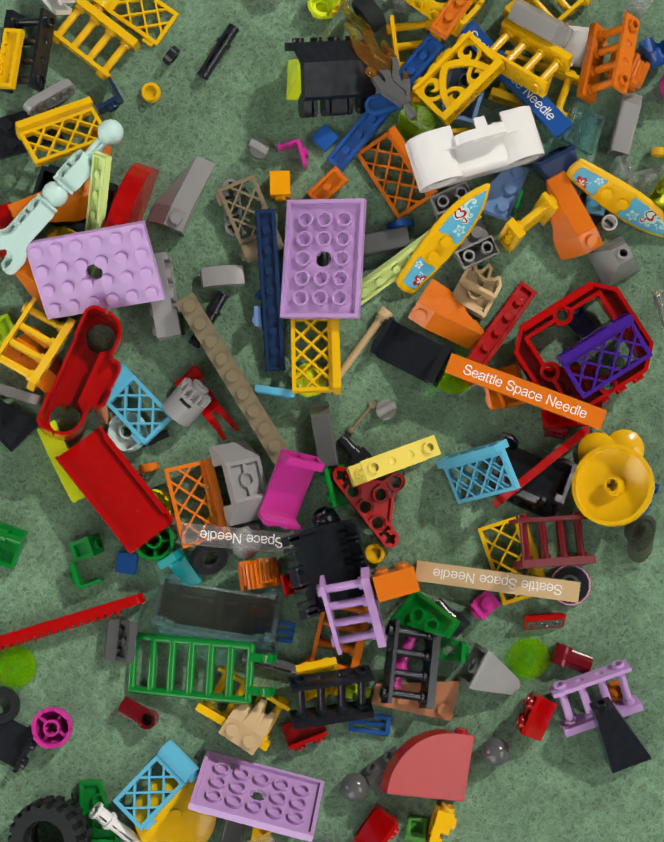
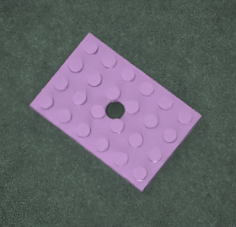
M365 198L287 200L280 318L360 319L367 204ZM322 252H327L331 255V261L327 266L321 267L317 264V257Z
M144 220L32 240L26 248L28 261L48 320L83 314L85 309L92 305L107 310L164 300L166 297ZM96 265V267L102 269V276L100 278L90 277L87 273V267Z
M206 750L188 809L312 842L325 781ZM254 792L262 794L264 800H255L251 796Z

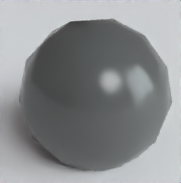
M489 738L482 746L481 755L485 762L497 767L508 761L509 746L502 738Z
M354 772L347 774L343 778L340 790L347 800L358 802L367 796L369 784L363 775Z

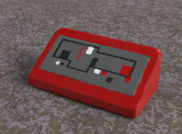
M554 612L523 615V629L535 630L564 627L566 614Z

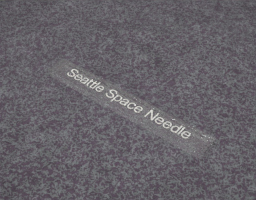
M182 523L180 544L279 554H284L283 549L293 546L282 547L280 539L292 533Z

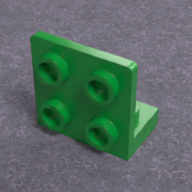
M348 463L337 466H343L347 468ZM337 466L325 467V472L321 473L323 484L328 485L330 491L326 493L328 505L333 504V508L349 504L330 478L332 469ZM337 471L336 479H342L345 484L351 482L350 479L345 481L343 478L344 471ZM352 485L347 490L350 497L355 496Z

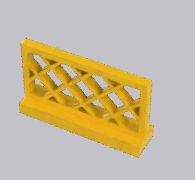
M89 96L15 122V128L19 141L23 142L35 166L39 167L72 155L79 149H88L97 139L91 136L92 131H98L102 121L95 111L93 101ZM90 115L94 119L92 124L82 121L84 117ZM70 122L76 124L74 130L65 128L64 125ZM79 126L90 128L88 134L77 132ZM54 129L57 130V133L54 137L45 134L46 131ZM61 132L71 135L69 141L59 138ZM31 136L39 137L37 143L29 142L27 138ZM75 136L85 139L82 144L72 142ZM42 139L52 141L51 147L48 148L40 145ZM56 143L66 146L65 150L62 151L55 150L54 147ZM37 150L47 152V156L40 159L35 154Z
M291 319L292 394L333 392V395H341L339 319ZM327 321V327L322 332L314 327L317 322ZM295 322H304L308 327L300 333L295 328ZM310 329L318 334L312 342L304 336ZM301 338L308 344L302 352L295 347V344ZM321 338L328 343L322 351L314 345ZM311 347L319 353L312 361L305 355ZM301 357L309 363L303 370L296 366V362ZM321 357L328 361V365L323 370L315 364ZM312 366L319 372L313 380L305 374ZM323 375L329 380V387H320L315 382ZM301 376L310 382L306 387L296 388V381Z
M516 516L478 528L491 570L498 571L500 566L512 573L522 574L502 563L507 553L518 558L517 561L522 556V551L519 556L508 551L513 540L521 544V541L515 538L518 533L520 539L519 524H515L516 531L513 537L502 531L505 524L509 523V520L516 519ZM527 524L530 556L532 555L533 559H539L529 525ZM502 525L500 530L495 528L497 526ZM493 529L499 533L494 542H491L485 538L483 531ZM500 534L511 539L507 549L495 544ZM494 546L505 552L500 562L491 556ZM494 562L499 564L497 569L495 568ZM543 568L529 569L526 575H529L531 572V575L546 577ZM499 592L503 606L530 598V596L515 595L514 598L506 600L504 593Z

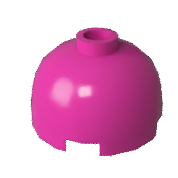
M47 707L40 710L34 716L31 723L33 740L39 746L46 749L63 746L70 739L73 732L71 715L60 707Z

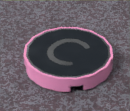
M561 566L551 576V578L581 582L578 603H581L590 592L588 574L578 566ZM558 600L559 602H561V603H563V604H565V605H576V604H578V603H575V602H567V601H560V600Z

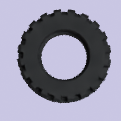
M49 795L35 800L16 814L13 819L14 823L9 828V832L12 834L8 836V842H39L37 828L40 821H49L56 825L63 835L64 842H92L93 839L89 838V835L92 834V827H88L87 823L90 820L88 816L84 817L82 814L83 809L80 806L76 807L74 805L75 801L71 799L65 801V797L60 795L57 797Z

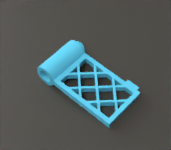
M120 361L121 372L109 397L107 406L134 433L131 437L139 445L142 443L147 445L173 419L165 412L162 403ZM135 381L139 385L138 394H128V387ZM138 397V408H128V398ZM142 397H150L152 399V408H141ZM117 398H124V408H115L111 403ZM138 411L137 422H128L127 412ZM141 411H152L151 422H141ZM155 411H164L168 417L163 422H155ZM151 425V433L144 438L140 434L141 426Z
M169 740L113 802L141 831L144 828L148 831L156 822L154 818L187 783L190 782L192 784L197 780L200 768L172 740ZM156 762L163 767L162 776H151V768ZM166 778H174L179 785L174 790L166 791ZM140 779H148V791L137 792V782ZM151 779H162V791H151ZM133 794V807H125L120 800L125 795ZM137 794H148L147 806L136 807ZM151 794H162V803L159 806H151ZM136 809H147V819L142 824L136 819Z

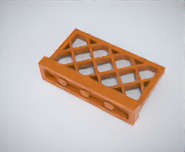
M394 125L388 129V132L361 149L357 157L397 219H400L430 200L429 197L437 194L438 191L435 189L424 192L426 197L420 201L412 200L414 188L418 189V186H414L416 179L406 151V142ZM386 138H389L392 143L390 152L379 150L381 142ZM367 151L376 152L374 163L366 162L361 155ZM379 153L389 154L387 166L376 164ZM392 155L402 158L401 168L390 166ZM376 167L386 168L384 179L375 177ZM389 169L400 171L398 182L387 180ZM403 172L413 175L412 185L401 183ZM378 181L384 182L383 188ZM386 183L397 185L395 196L386 194ZM400 186L411 188L409 199L398 197ZM397 199L408 201L407 209L400 214L395 208Z
M211 458L163 469L182 549L207 541L208 537L198 541L199 537H201V530H204L207 524L213 527L217 533L216 538H211V540H221L218 538V535H223V533V539H225V536H231L230 534L226 535V533H230V529L227 526L223 510L224 504ZM199 466L201 475L198 480L188 475L191 467ZM177 471L183 475L178 485L171 481L169 472ZM185 477L195 482L190 492L180 487ZM197 485L205 489L206 494L202 500L192 494ZM178 489L188 495L183 504L175 500L174 495ZM190 497L200 502L195 512L185 507ZM202 505H205L210 510L207 520L197 514ZM183 509L192 514L188 524L180 520L179 515ZM195 517L205 522L199 532L190 527ZM189 529L196 533L197 536L193 542L186 544L184 534Z

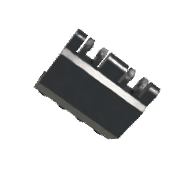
M339 36L327 37L328 41H322V37H311L310 42H304V38H292V42L284 43L285 51H294L300 62L301 94L298 99L300 118L317 117L318 100H320V113L323 117L351 115L353 113V98H355L357 114H363L366 111V99L376 94V88L372 83V78L376 76L375 58L365 40H357V36H345V40H340Z
M356 518L316 526L280 538L282 547L293 545L283 549L284 554L295 552L296 560L287 562V567L298 565V567L288 570L292 587H301L293 590L294 595L305 593L307 599L297 603L298 608H304L298 611L300 620L315 617L326 611L322 597H318L316 585L319 584L320 575H324L326 585L356 580L361 576V568L369 567ZM359 588L329 593L331 602L362 597L364 590Z

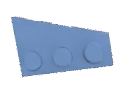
M517 166L502 171L490 183V190L483 213L507 222L527 177L529 168Z

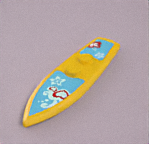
M583 158L577 160L569 167L566 172L569 180L607 211L640 231L664 238V211L643 193Z
M489 183L473 189L458 199L431 227L395 279V283L401 290L414 294L459 248L478 222L484 210L490 190Z

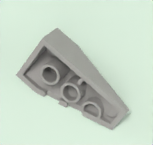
M197 156L155 202L147 221L185 236L215 163Z

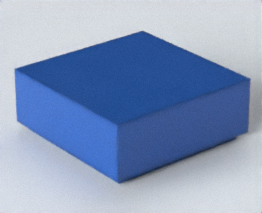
M326 124L311 137V140L324 152L339 139Z
M118 552L115 572L136 575L139 555Z

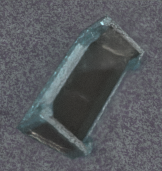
M173 574L161 576L151 622L156 634L253 642L257 650L276 652L283 607V594H280L279 591L268 590L261 595L183 583L179 576Z

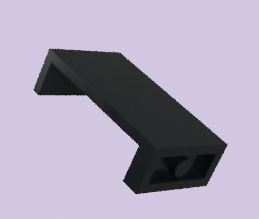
M392 317L382 325L381 333L378 339L376 338L373 341L370 351L375 357L437 388L445 374L444 372L451 353L456 354L452 347L446 344L443 346L397 323Z
M14 720L0 724V761L14 767L12 771L14 773H17L20 769L24 770L30 759L27 757L29 751H34L37 743L33 740L32 729Z

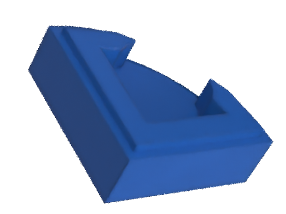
M400 218L386 224L387 230L407 226V228L415 226L412 218Z

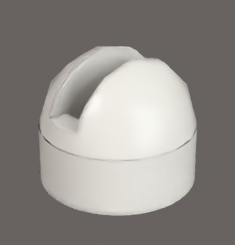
M606 215L601 221L602 227L607 231L614 230L618 224V220L614 215ZM607 218L614 224L612 228L605 222Z

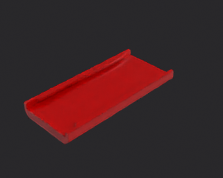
M98 426V429L65 453L55 457L56 461L129 554L136 552L175 521L101 426Z

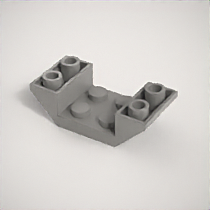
M463 181L429 197L436 220L453 203L471 191L467 181ZM480 218L467 238L453 253V256L461 268L465 270L500 254V251L493 236L488 235Z
M245 440L209 447L213 467L222 465L231 505L223 507L227 526L260 519L257 512L267 489L260 456Z

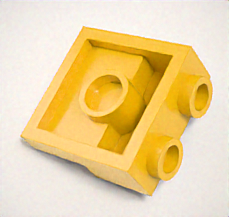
M443 800L441 803L435 802L425 842H442L443 836H441V833L449 836L450 830H454L457 818H455V808H453L452 803Z

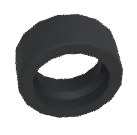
M354 0L351 3L356 17L370 33L374 34L386 25V19L374 0Z

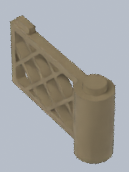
M252 174L217 189L218 194H215L219 206H224L242 248L238 250L242 261L247 260V263L258 260L257 235L254 234L256 223L254 226L244 223L247 212L255 215V211L249 209L253 199L262 203L261 209H268L256 178ZM251 180L255 187L252 195L241 191L244 183ZM227 190L237 192L234 202L226 200L223 192ZM239 194L250 197L246 208L236 204ZM234 207L245 210L241 221L232 217ZM235 222L240 223V225H239L238 228H237ZM242 225L253 229L251 235L245 239H242L239 233ZM277 230V244L279 251L284 249V244Z

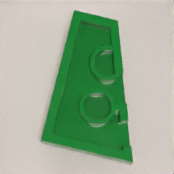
M421 592L410 594L391 619H399L402 626L448 639L461 623V621Z
M81 779L79 784V806L83 809L82 814L84 817L88 816L89 818L91 809L98 802H102L104 804L103 807L112 812L102 780ZM89 818L90 821L87 824L88 827H92V834L89 835V838L93 839L92 842H121L117 834L110 829H103L102 824L97 820Z

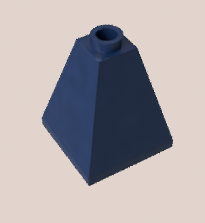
M574 144L563 145L528 165L546 183V180L562 171L567 172L569 167L577 161L576 147ZM571 181L577 194H581L580 188Z

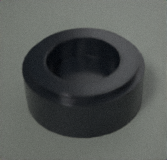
M175 45L172 46L162 61L170 66L179 56L180 49Z

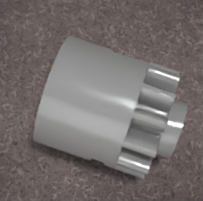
M184 378L162 404L163 409L177 423L189 427L211 402V397L207 395L209 390L197 379L192 382L190 378Z

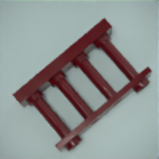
M580 511L570 512L569 516L529 518L528 514L516 515V519L509 520V525L519 524L522 556L520 561L513 562V569L520 570L596 563L595 555L587 556V552L584 549L581 520L588 518ZM563 521H573L577 552L573 557H569V553L566 550ZM546 522H555L559 553L557 558H551V554L548 552ZM529 523H537L540 546L539 559H533V556H530L527 528Z

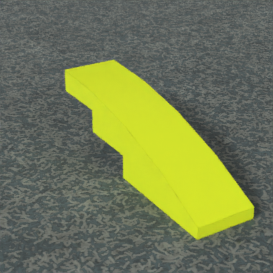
M55 420L51 421L50 425L53 430L61 432ZM38 428L37 432L72 503L84 498L85 496L55 459V457H59L70 449L67 441L50 437Z

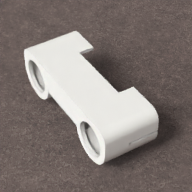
M521 106L499 112L501 120L493 122L491 125H487L485 116L473 118L475 129L459 133L453 136L451 126L449 125L421 133L408 140L405 147L419 192L435 190L517 166L530 164L541 159L545 152L530 106Z

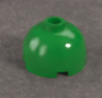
M169 527L138 549L136 553L149 562H158L170 555L174 547L172 530Z

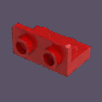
M291 721L281 724L289 750H302L306 747L305 744L312 741L314 744L325 740L324 736L328 735L325 725L293 730Z

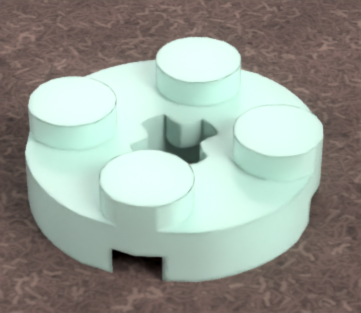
M127 412L128 422H137L138 414ZM115 415L109 422L107 432L111 440L119 450L126 453L141 448L144 444L139 445L131 437L134 434L132 431L130 436L123 435L125 433L124 428L127 426ZM147 425L141 426L140 434L144 438L149 435Z

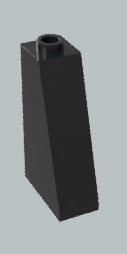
M609 697L600 698L589 703L604 757L612 773L651 760V756Z

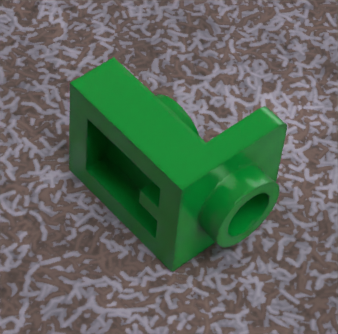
M99 533L68 543L75 562L105 552Z

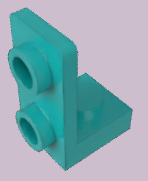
M181 547L157 562L161 570L167 566L172 570L185 591L202 582L201 577Z

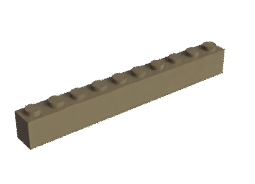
M194 293L189 294L176 302V305L272 462L276 465L281 449L289 450L196 296Z

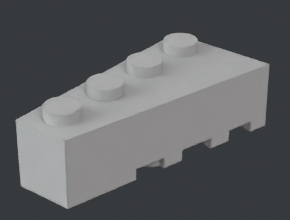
M167 252L154 253L166 297L164 300L153 301L149 304L150 316L154 318V324H152L153 336H157L158 340L183 337L179 308L176 305L178 300L171 257Z

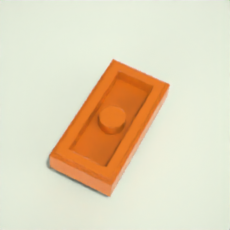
M334 166L306 193L311 199H331L349 180L337 166Z

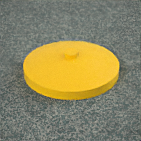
M617 444L600 446L586 454L577 465L572 479V495L580 512L591 521L608 527L627 525L638 519L649 507L655 489L654 475L646 459L635 450Z
M166 778V791L174 790L179 785L174 778ZM153 779L151 781V791H162V779ZM196 781L192 784L190 782L187 783L154 818L156 822L148 831L145 828L141 831L135 825L142 842H207L209 840L217 817L188 809ZM148 784L142 791H148ZM148 794L139 795L136 807L147 806ZM151 794V806H159L162 803V794ZM136 809V819L141 824L147 819V809Z

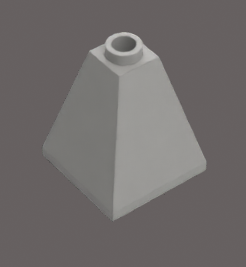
M622 235L587 254L604 285L611 286L641 270Z
M478 643L475 644L458 677V680L472 690L508 695L517 693L521 685L520 680L492 652Z

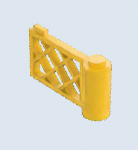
M91 0L93 5L101 12L104 11L142 36V42L151 48L153 45H159L179 16L178 12L160 0H151L155 3L156 9L144 11L142 2L147 0ZM140 2L142 12L130 13L129 3ZM126 4L128 14L119 15L115 12L118 5ZM167 11L173 15L169 21L160 22V12ZM157 13L158 23L147 25L145 15ZM143 15L144 26L136 27L132 24L131 17ZM149 28H160V35L156 40L149 36Z

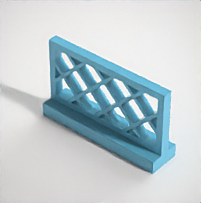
M507 439L454 453L436 461L438 469L444 468L458 504L521 488L505 448L509 447ZM497 456L501 457L502 467L495 463ZM482 461L489 465L488 470L480 466ZM467 464L474 468L473 475L466 471ZM493 468L500 472L499 479L491 474ZM452 469L460 473L458 478L454 476ZM478 472L485 476L484 482L477 478ZM464 476L471 480L469 486L462 482ZM504 476L509 478L511 486L503 482ZM489 480L497 484L495 490L488 486ZM475 484L482 488L481 493L473 489ZM460 488L467 491L466 497L463 498Z

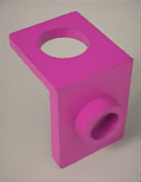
M300 138L277 144L278 152L297 147L303 168H308L306 158H309L306 146L302 147Z

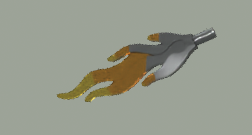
M342 0L341 4L344 15L356 26L364 40L363 44L354 26L344 22L343 27L349 32L356 54L369 66L366 67L365 73L370 77L376 90L382 96L396 104L400 109L404 108L410 120H415L418 115L411 106V84L407 72L403 71L400 78L399 62L394 51L385 40H382L380 47L384 51L383 53L374 39L371 27L350 10L347 0Z

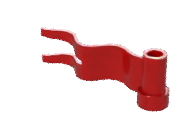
M195 364L188 369L189 371L174 382V385L178 387L184 378H190L192 382L197 379L206 386L202 381V378L205 376ZM208 388L209 392L207 395L211 397V402L201 413L217 431L221 439L225 441L227 438L212 410L222 417L236 432L239 428Z

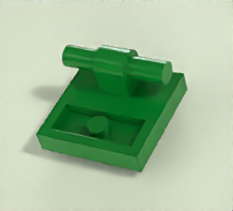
M1 521L0 566L15 570L28 531Z

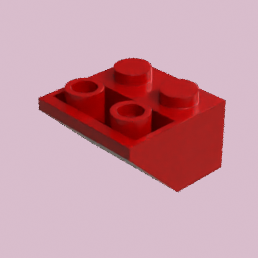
M532 691L531 695L527 694L523 703L525 709L523 713L517 715L515 724L520 734L541 741L557 703Z
M376 803L353 836L354 842H388L389 839L393 840L399 832L397 816Z

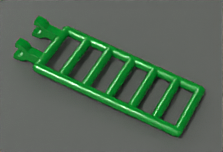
M138 632L136 636L134 663H129L127 691L129 693L244 705L251 704L252 695L267 698L275 695V687L253 686L255 662L277 663V654L255 653L256 646L253 642ZM139 640L150 641L147 686L136 685ZM158 642L169 643L166 688L155 687ZM177 644L188 645L185 690L174 689ZM197 646L208 647L205 692L193 691ZM216 647L227 648L224 694L213 693ZM236 649L247 650L244 696L233 695Z

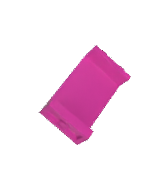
M281 449L257 512L264 525L269 527L274 525L280 526L289 531L292 529L300 530L301 526L296 521V517L314 471L322 472L325 466L319 457Z

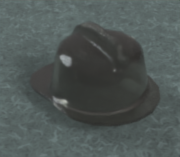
M642 515L624 527V537L628 541V556L637 563L645 561L653 548L657 525L655 519L650 515Z

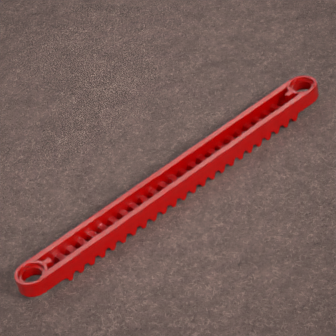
M143 592L0 635V651L13 647V645L17 646L21 643L34 641L37 638L41 639L44 635L47 637L52 635V633L64 632L68 628L80 627L83 623L87 625L91 621H98L99 618L101 620L107 616L110 618L114 616V613L116 615L122 614V609L145 603Z

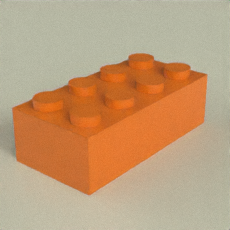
M406 561L394 563L393 568L387 569L385 566L373 569L374 573L371 574L379 602L420 591L414 566Z

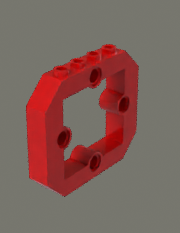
M589 281L522 323L518 327L512 356L529 382L565 395L556 381L560 376L559 365L553 361L544 362L530 339L551 325L560 328L565 327L571 322L573 312L596 298L610 321L624 313H630L634 319V324L651 353L654 342L618 287ZM557 312H564L566 314V321L558 320ZM630 327L623 331L622 339L632 342L634 333ZM625 343L627 348L630 350L631 344ZM634 346L633 357L640 358L646 354L642 346ZM650 358L611 381L609 390L600 388L584 399L580 395L574 398L591 405L596 403L599 406L610 400L608 396L613 392L617 395L627 389L625 385L632 381L635 384L645 378L643 374L648 371ZM546 367L553 369V377L550 378L544 374ZM604 374L597 379L605 380L609 374Z

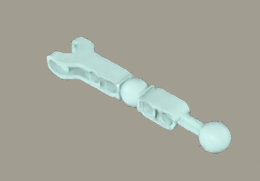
M109 119L101 122L98 127V138L85 152L81 149L75 151L57 171L56 175L53 176V179L56 181H50L44 186L42 196L38 193L6 228L0 229V250H7V254L1 263V267L6 274L13 275L26 262V248L28 244L53 218L54 214L58 211L55 207L64 205L68 199V192L72 195L91 176L93 152H102L107 145H117L124 137V130L118 121Z

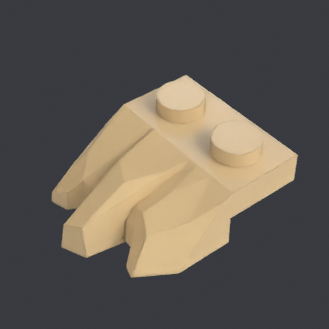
M489 263L482 270L477 269L478 264L465 269L453 291V296L460 304H463L466 311L481 320H484L502 287L500 276L490 277L493 267Z
M261 698L255 705L252 702L250 705L237 704L218 733L253 756L272 727L276 712L265 713L268 701L265 698Z

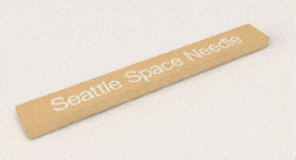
M417 560L415 573L417 581L575 603L579 601L581 584L579 581Z

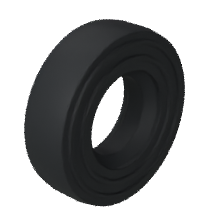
M216 540L200 543L191 554V562L194 569L203 575L219 572L228 560L226 548L221 542ZM210 552L217 554L216 558L211 562L204 563L202 561L203 557Z
M0 686V697H5L9 701L8 710L0 713V724H5L17 716L20 710V699L13 689Z

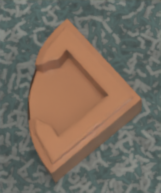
M107 404L102 409L91 408V413L95 412L100 418V422L106 425L109 424L111 417Z

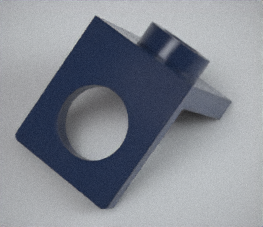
M108 77V80L117 95L96 106L101 115L107 111L113 112L117 110L119 105L124 102L111 77Z
M583 306L573 313V318L568 324L580 340L597 329L595 324L585 314Z

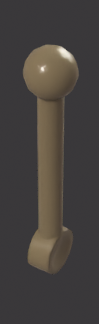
M370 401L368 404V408L357 419V421L352 425V427L347 428V433L349 435L354 434V429L359 425V423L364 419V417L369 413V411L376 407L375 401Z

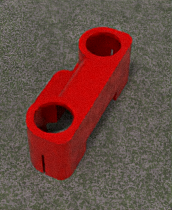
M96 305L85 309L50 392L48 391L37 415V423L44 434L62 441L72 440L83 432L91 408L102 409L106 406L121 372V365L114 359V356L121 347L122 327L119 319L112 312L108 311L107 313L106 309ZM105 325L113 330L116 336L113 348L100 353H95L88 348L86 334L93 326ZM70 405L74 407L80 415L79 424L66 432L53 430L49 419L51 412L57 406Z

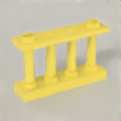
M432 435L362 460L358 464L347 467L346 470L352 486L355 487L440 455L441 452L435 436Z

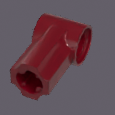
M556 642L549 662L565 668H572L584 674L591 670L593 658Z
M127 696L121 702L117 711L118 714L137 723L145 730L154 727L159 722L157 711L149 709ZM145 714H150L152 716V724H147L145 722Z

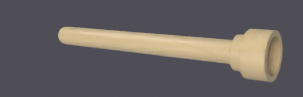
M379 307L376 311L375 321L341 365V379L382 323L388 321L393 316L385 307Z

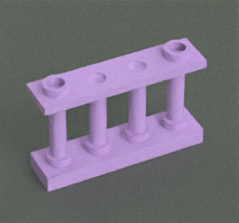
M369 567L361 568V576L356 580L326 585L324 575H320L319 584L316 585L318 597L323 599L332 632L330 636L333 648L336 647L338 655H342V644L367 639L377 640L378 648L387 647L386 631ZM359 588L364 590L362 597L331 602L329 593ZM359 605L368 606L369 609L366 614L336 619L334 610ZM364 622L372 623L373 628L369 631L340 636L338 629L341 626Z
M625 659L615 660L604 667L564 681H556L553 685L548 686L553 698L559 697L565 719L559 721L566 738L596 727L589 706L591 702L586 687L598 683L602 698L609 697L611 700L606 680L617 677L623 698L619 702H613L621 715L626 717L644 710L636 694L631 695L625 673L631 672L632 668ZM579 691L585 711L573 716L567 694Z

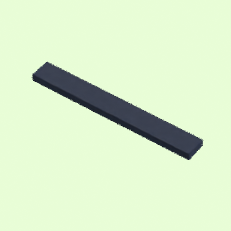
M275 209L255 210L265 371H284L286 368L282 318H280L281 291Z

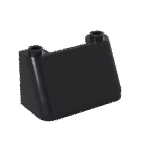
M502 432L498 441L507 439L509 447L505 448L517 480L543 460V458L518 448L519 441L513 434ZM497 456L495 463L502 467L501 457ZM567 458L557 459L506 501L541 517L555 516L565 502L577 464ZM493 468L491 474L499 479L500 472ZM484 475L481 478L482 482H484L485 479ZM504 476L503 482L511 486L509 478ZM489 480L488 486L495 490L497 484Z

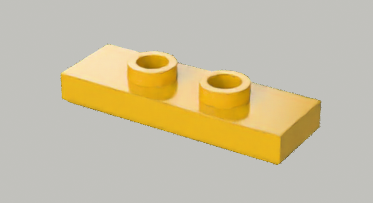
M4 28L0 48V89L15 90L25 35L23 29Z

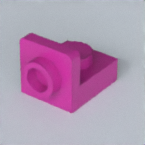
M484 590L469 603L472 607L469 611L476 619L480 617L484 621L486 616L500 606L501 603L491 591Z

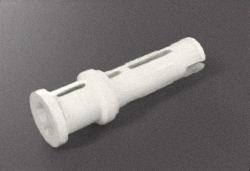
M98 802L93 806L89 813V818L97 820L102 824L103 829H110L126 842H142L139 835L118 820L115 812H110L103 807L104 804L102 802Z

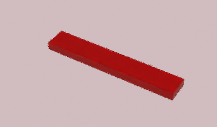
M521 281L469 353L467 359L487 365L538 292ZM463 380L469 386L473 385V383Z
M585 425L518 480L520 487H524L590 433V429ZM521 488L501 493L491 503L495 508H498Z

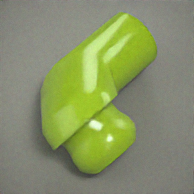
M357 684L345 686L346 699L351 700L354 694L357 695ZM366 687V698L369 699L372 689Z

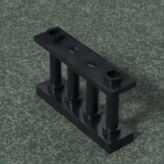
M45 8L40 9L39 18H25L13 9L6 10L3 27L4 30V28L23 29L24 27L38 26L36 37L24 38L23 46H34L33 57H21L20 65H31L30 76H18L16 85L28 84V87L39 93L45 89L56 24V15ZM0 89L4 93L13 94V90Z
M399 619L389 620L386 626V635L388 637L383 684L379 690L381 703H392V698L418 701L419 708L434 709L441 636L400 627ZM399 635L424 639L425 649L418 651L398 648ZM396 657L422 659L423 670L418 672L396 669ZM394 677L420 680L421 691L417 693L393 689Z
M369 665L288 677L292 693L296 692L297 710L289 711L293 730L374 718V709L370 699H366V682L374 681ZM357 683L358 700L346 702L345 685ZM337 686V704L326 705L325 688ZM317 689V707L305 708V691Z

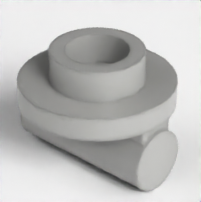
M252 138L249 143L250 152L255 158L261 159L268 155L270 147L266 140L261 138L254 140Z
M383 400L378 403L376 414L380 419L389 420L394 417L397 409L394 401Z

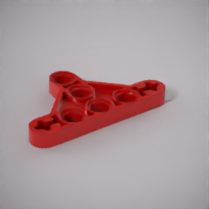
M337 466L333 468L330 473L332 482L376 539L384 547H395L399 542V535L391 526L394 495L405 486L404 476L400 473H391L381 481L371 480L355 486L358 491L357 495L350 497L347 490L352 485L351 482L345 484L342 479H336L337 471H344L343 478L345 481H349L350 478L346 467ZM393 476H397L400 479V485L396 488L390 484ZM378 489H383L385 492V497L382 500H378L375 497V492ZM364 501L370 505V509L366 513L360 510V504ZM376 517H379L382 521V525L378 529L372 526V520ZM384 530L386 534L393 535L391 538L393 542H385L387 539L385 534L381 533L379 535L378 533Z

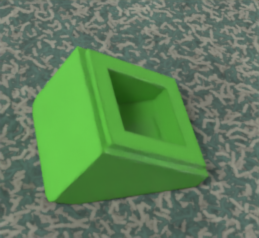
M408 815L404 840L425 842L428 819Z

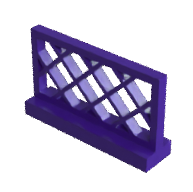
M630 313L622 314L555 356L582 399L653 356L634 324V319ZM629 327L634 333L632 342L622 339L623 331ZM609 339L617 340L614 352L604 350L606 341ZM621 342L631 344L628 356L618 354ZM634 346H642L646 354L640 358L632 357ZM592 350L599 351L597 363L587 361L588 353ZM603 352L613 355L611 367L601 365ZM617 356L627 358L626 366L622 369L614 368ZM574 361L582 362L580 374L572 373L568 365ZM586 363L596 366L593 378L583 375ZM600 367L610 369L608 378L605 380L597 379ZM582 378L593 380L591 388L586 392L580 386Z

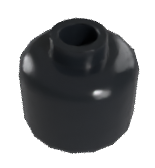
M327 506L315 511L312 519L314 527L341 521L336 510Z

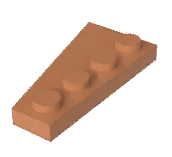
M437 681L434 709L419 708L418 701L392 698V703H381L379 690L383 683H375L371 704L452 721L460 681ZM401 682L402 691L417 693L421 691V682Z

